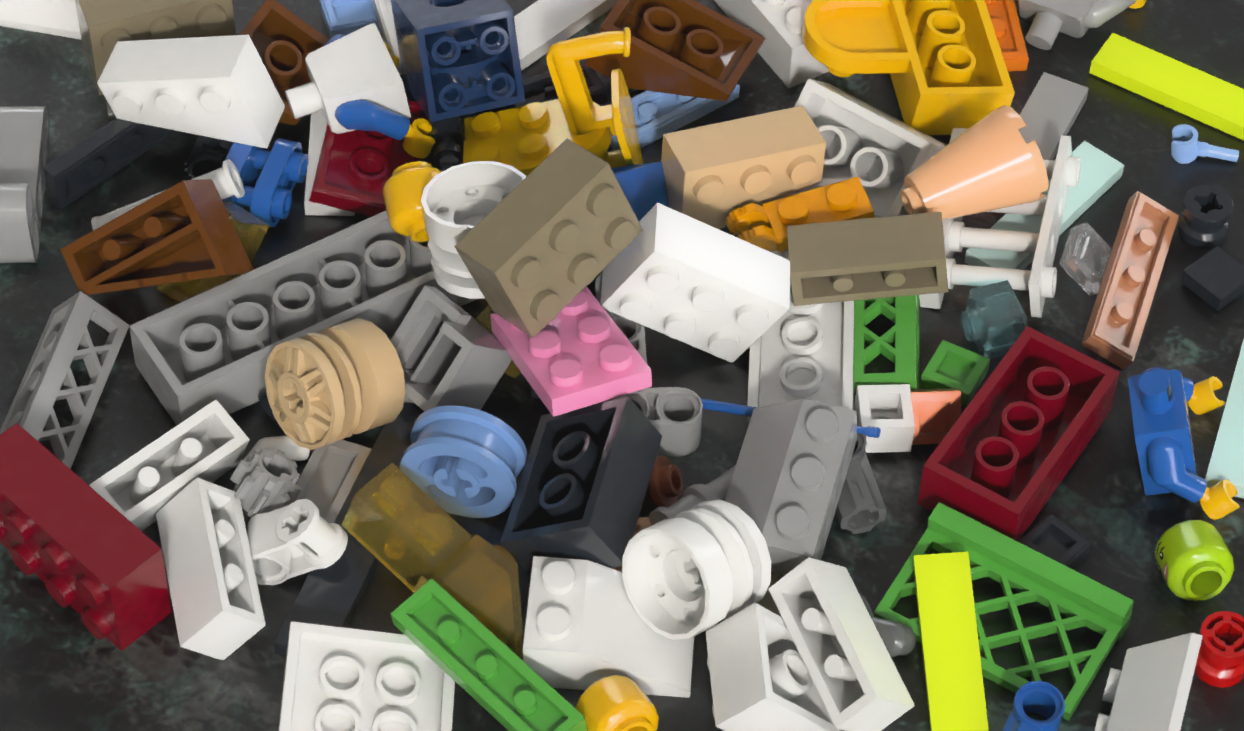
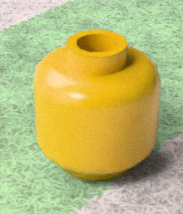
M422 161L403 164L393 171L392 177L386 181L383 187L387 215L393 231L402 236H410L415 242L429 241L424 224L421 198L424 187L434 176L442 171Z
M612 675L599 679L582 693L576 705V709L585 717L587 731H657L659 716L654 704L639 685L627 676Z

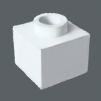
M910 384L857 385L854 410L857 412V426L879 427L881 430L879 438L866 436V453L911 452L915 422Z

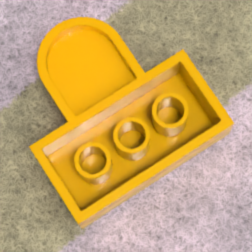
M813 0L806 10L801 36L808 52L820 63L827 66L829 72L838 77H850L853 74L890 73L904 123L926 135H951L953 128L969 129L994 109L1003 105L1011 106L1015 92L985 0Z

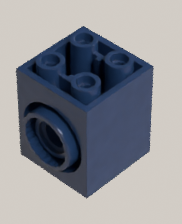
M391 0L403 82L430 122L525 102L513 9L505 0Z

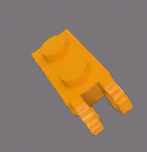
M859 176L764 203L762 204L763 206L750 203L742 208L738 207L735 210L733 209L726 217V224L730 233L738 234L739 239L769 252L778 250L780 253L788 250L787 226L875 218Z

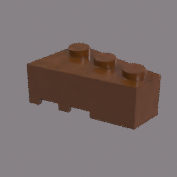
M212 179L183 180L60 249L79 292L82 291L86 295L242 274L254 270Z

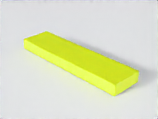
M1115 33L1110 35L1092 60L1090 74L1244 140V89Z
M967 551L913 555L931 731H989L969 553Z

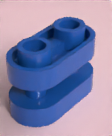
M282 138L276 140L271 151H267L265 148L233 142L225 160L230 159L237 168L244 186L245 196L238 199L233 195L223 199L222 202L230 218L237 219L244 206L250 207V217L253 223L275 227L279 220L286 219L290 212L294 186L296 182L302 183L307 173L308 155L302 153L300 142Z

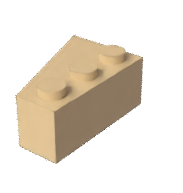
M803 105L663 134L661 161L669 207L714 228L721 229L727 226L726 217L733 209L742 208L750 203L763 206L762 204L791 196L822 181L826 141Z

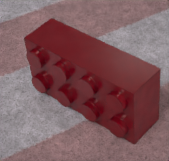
M1027 326L923 465L917 504L933 512L938 502L1018 542L1111 412L1120 372Z
M15 423L0 434V543L9 550L13 561L26 575L35 573L45 582L47 591L60 606L67 607L70 605L81 615L84 625L93 636L99 640L106 637L120 651H123L172 612L162 549L18 423Z

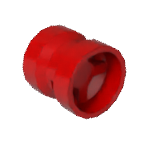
M1230 611L1215 612L1207 616L1201 625L1199 635H1203L1194 673L1200 680L1210 686L1219 688L1232 687L1244 677V617Z

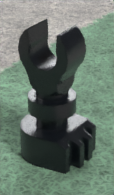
M458 117L435 122L429 121L432 130L428 133V136L435 140L430 153H433V161L438 165V169L443 172L452 166L460 165L463 158L464 141L466 140L464 122Z

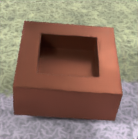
M958 388L910 390L915 422L912 445L940 444L961 415V390Z

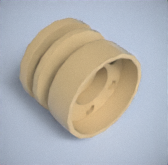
M357 318L319 331V333L314 332L276 345L267 358L265 384L270 407L285 435L290 437L300 447L314 450L348 438L352 434H359L393 422L403 409L406 389L404 370L398 353L385 332L371 321Z

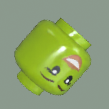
M1188 520L1172 526L1158 540L1154 551L1156 565L1168 588L1175 596L1185 600H1207L1215 597L1229 583L1234 572L1233 556L1221 534L1212 524L1202 520Z

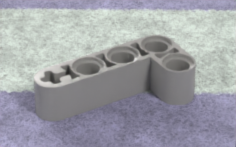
M46 106L0 107V263H37L45 189L43 167L47 165L49 146V119Z
M602 273L597 277L595 283V298L599 303L601 300ZM606 310L647 363L644 326ZM681 387L646 388L610 399L615 400L629 397L662 435L657 456H686L694 452L700 445L703 404L701 398L694 391Z

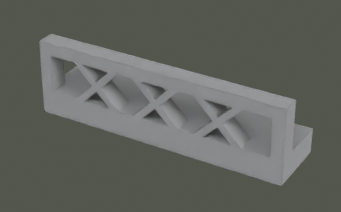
M82 291L54 308L8 411L0 434L15 423H18L38 442L49 439L55 456L71 469L129 324ZM90 319L109 332L105 345L94 347L87 329ZM83 359L90 376V381L88 385L77 387L70 365L73 360ZM67 399L74 420L71 426L60 428L53 405L57 400Z

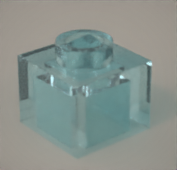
M1008 280L970 289L967 309L961 314V324L966 339L969 342L974 341L981 356L986 358L1007 354L1026 328L1027 316Z

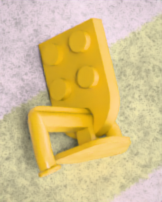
M625 27L624 31L601 32L563 40L551 45L546 53V61L559 99L541 103L533 102L522 107L498 112H485L474 117L464 118L466 140L463 147V164L472 161H495L513 166L527 177L566 138L606 161L611 168L643 164L632 101L621 69L611 71L612 104L600 106L592 101L579 60L608 54L623 53L624 57H629L631 43L630 28ZM617 135L621 149L607 152L612 136Z

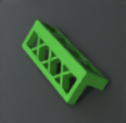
M919 295L854 301V392H856L857 385L910 384V390H920ZM883 314L894 322L895 325L879 337L866 328V325L878 315ZM865 342L870 345V346H868L866 349H865ZM879 354L884 355L895 363V372L865 374V366Z
M432 578L391 613L393 624L508 731H587L585 717Z

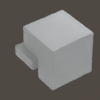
M424 285L390 340L398 353L404 370L406 389L404 401L415 403L424 411L448 405L481 410L512 361L507 350L491 331L436 287Z

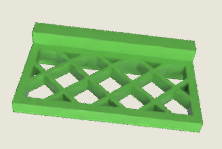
M938 502L928 518L927 530L874 611L875 618L897 621L901 625L909 626L914 631L916 642L922 644L919 617L908 619L892 611L901 597L916 594L915 582H911L914 577L913 555H927L932 548L941 553L968 551L971 579L976 580L990 577L1001 584L1004 597L979 603L974 601L979 649L983 654V657L980 656L983 677L1017 693L1021 686L1029 682L1023 678L1031 677L1032 682L1041 681L1039 674L1069 668L1074 686L1064 700L1065 709L1062 717L1069 721L1115 642L1121 640L1129 627L1134 600ZM1011 589H1013V590H1015V591H1017V592H1019V593L1012 594ZM1037 601L1049 608L1053 622L1028 628L1023 627L1017 606ZM1008 608L1015 631L986 637L979 615ZM1060 614H1062V615H1064V616H1066V617H1068V618L1061 619ZM1086 626L1103 635L1095 649L1073 654L1066 631ZM1057 633L1064 656L1035 663L1028 640ZM1020 643L1027 665L1006 670L994 664L990 649ZM1087 663L1080 674L1077 665Z

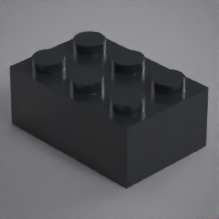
M629 397L593 404L554 417L552 414L541 415L500 544L530 576L533 556L590 560L609 568L622 566V556L629 540L634 535L662 439V435Z

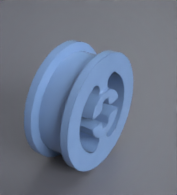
M448 405L435 407L423 412L416 419L411 432L412 444L405 450L400 462V475L407 488L417 498L442 512L469 518L492 517L506 511L511 506L517 491L515 479L521 475L527 461L525 444L515 430L491 414L464 406Z

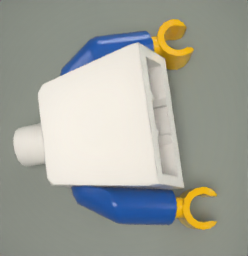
M375 23L369 24L346 36L341 34L335 35L323 47L309 53L305 58L311 82L285 91L295 119L322 110L331 132L340 134L354 130L376 131L398 141L404 138V150L416 158L428 157L435 144L434 138L428 136V133L432 130L428 120L418 118L413 121L412 125L410 124L409 118L411 114L405 88L397 71L400 59L396 55H391V48L383 41Z

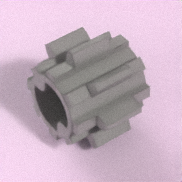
M261 448L259 453L254 450L247 461L241 460L233 472L230 480L236 483L233 489L236 492L234 497L240 499L241 506L248 512V516L253 517L257 514L268 513L288 506L300 494L302 488L296 484L300 476L296 470L298 465L294 460L284 455L285 452L278 449L277 451H269L268 448Z

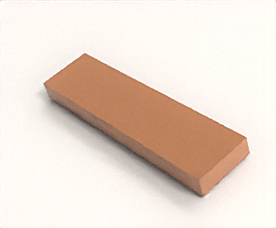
M1139 191L1128 199L1081 343L1084 347L1123 370L1134 362L1179 215Z

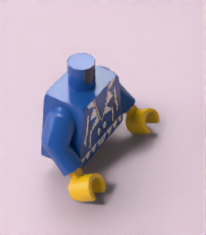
M1152 367L1146 369L1141 374L1129 377L1128 386L1133 429L1145 496L1172 492L1192 503L1200 500L1203 510L1213 520L1223 518L1240 508L1239 504L1232 500V497L1236 496L1238 492L1229 480L1224 479L1208 488L1206 480L1197 476L1188 405L1196 415H1202L1225 405V402L1219 400L1213 392L1223 387L1222 382L1217 377L1212 376L1193 385V381L1183 377L1180 370H1167L1162 367Z

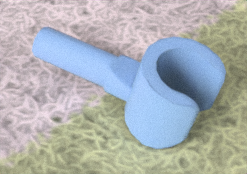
M1177 125L1172 129L1171 155L1178 163H1190L1197 156H1207L1237 162L1239 150L1199 142L1197 130L1190 125Z

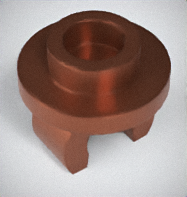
M665 456L656 457L641 509L650 508L655 504L657 507L667 508L678 500V496L682 494L683 479L681 472Z

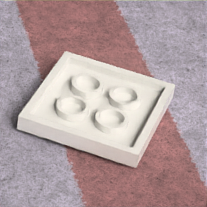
M291 621L278 731H452L455 681L406 635Z

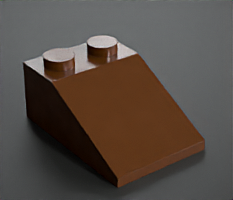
M618 0L601 24L598 33L624 31L625 27H629L631 30L629 57H624L623 53L588 58L585 65L610 79L611 71L620 68L627 88L727 101L763 45L765 37L695 0Z

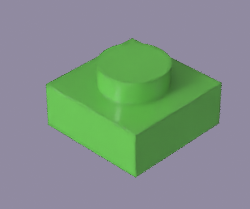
M942 340L921 375L919 388H958L961 390V406L967 407L988 373L990 359Z

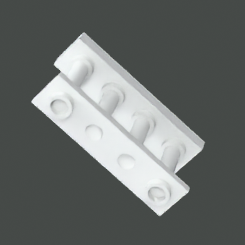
M953 128L949 143L968 129ZM1061 135L1056 160L1043 159L1048 180H1051L1048 196L1033 203L986 211L1043 216L1039 233L965 227L964 222H962L963 216L942 220L948 289H953L955 284L1029 291L1031 317L1041 318L1045 298H1053L1055 295L1057 269L1052 266L1070 186L1077 187L1080 178L1081 161L1080 157H1072L1071 136ZM963 247L1035 253L1031 270L956 264L955 259H953L954 251L962 252ZM944 293L919 295L920 307L940 309Z

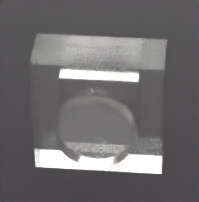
M1085 222L1071 228L1059 264L1091 296L1099 291L1112 249Z

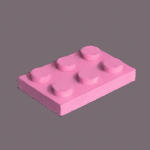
M587 286L534 338H531L496 313L490 314L493 334L507 350L508 355L553 417L652 387L651 368Z

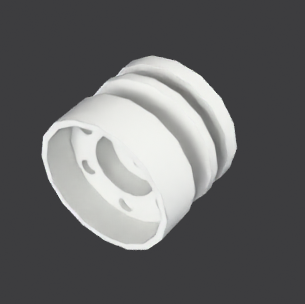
M472 161L450 167L434 176L424 187L421 206L425 229L429 236L428 249L431 255V268L437 284L450 294L468 299H485L454 246L526 178V175L515 167L495 161Z
M720 499L701 502L691 509L684 510L674 518L665 519L649 526L632 537L622 556V579L629 601L640 619L653 631L672 640L689 639L763 599L771 582V558L766 540L752 518L736 505Z

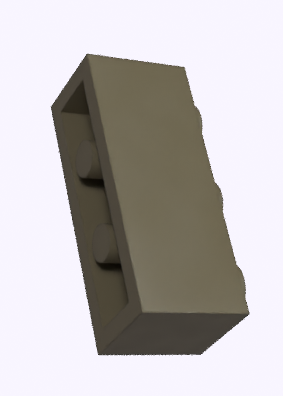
M942 212L913 213L910 215L787 226L790 281L794 306L949 292Z

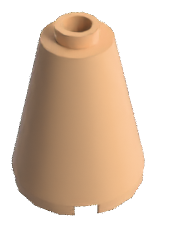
M1006 105L994 109L904 178L905 188L900 190L901 201L907 213L910 215L913 213L942 212V220L1033 203L1044 198L1045 195L1042 192L1047 191L1049 186L1046 167L1035 140L1026 143L1018 130L1027 126L1021 116L1012 107Z

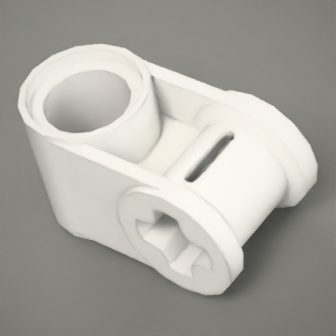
M300 499L271 512L257 514L250 518L247 525V536L257 584L260 585L281 584L287 579L301 574L327 568L341 557L348 543L346 531L340 525L328 523L319 515L318 507L308 499Z

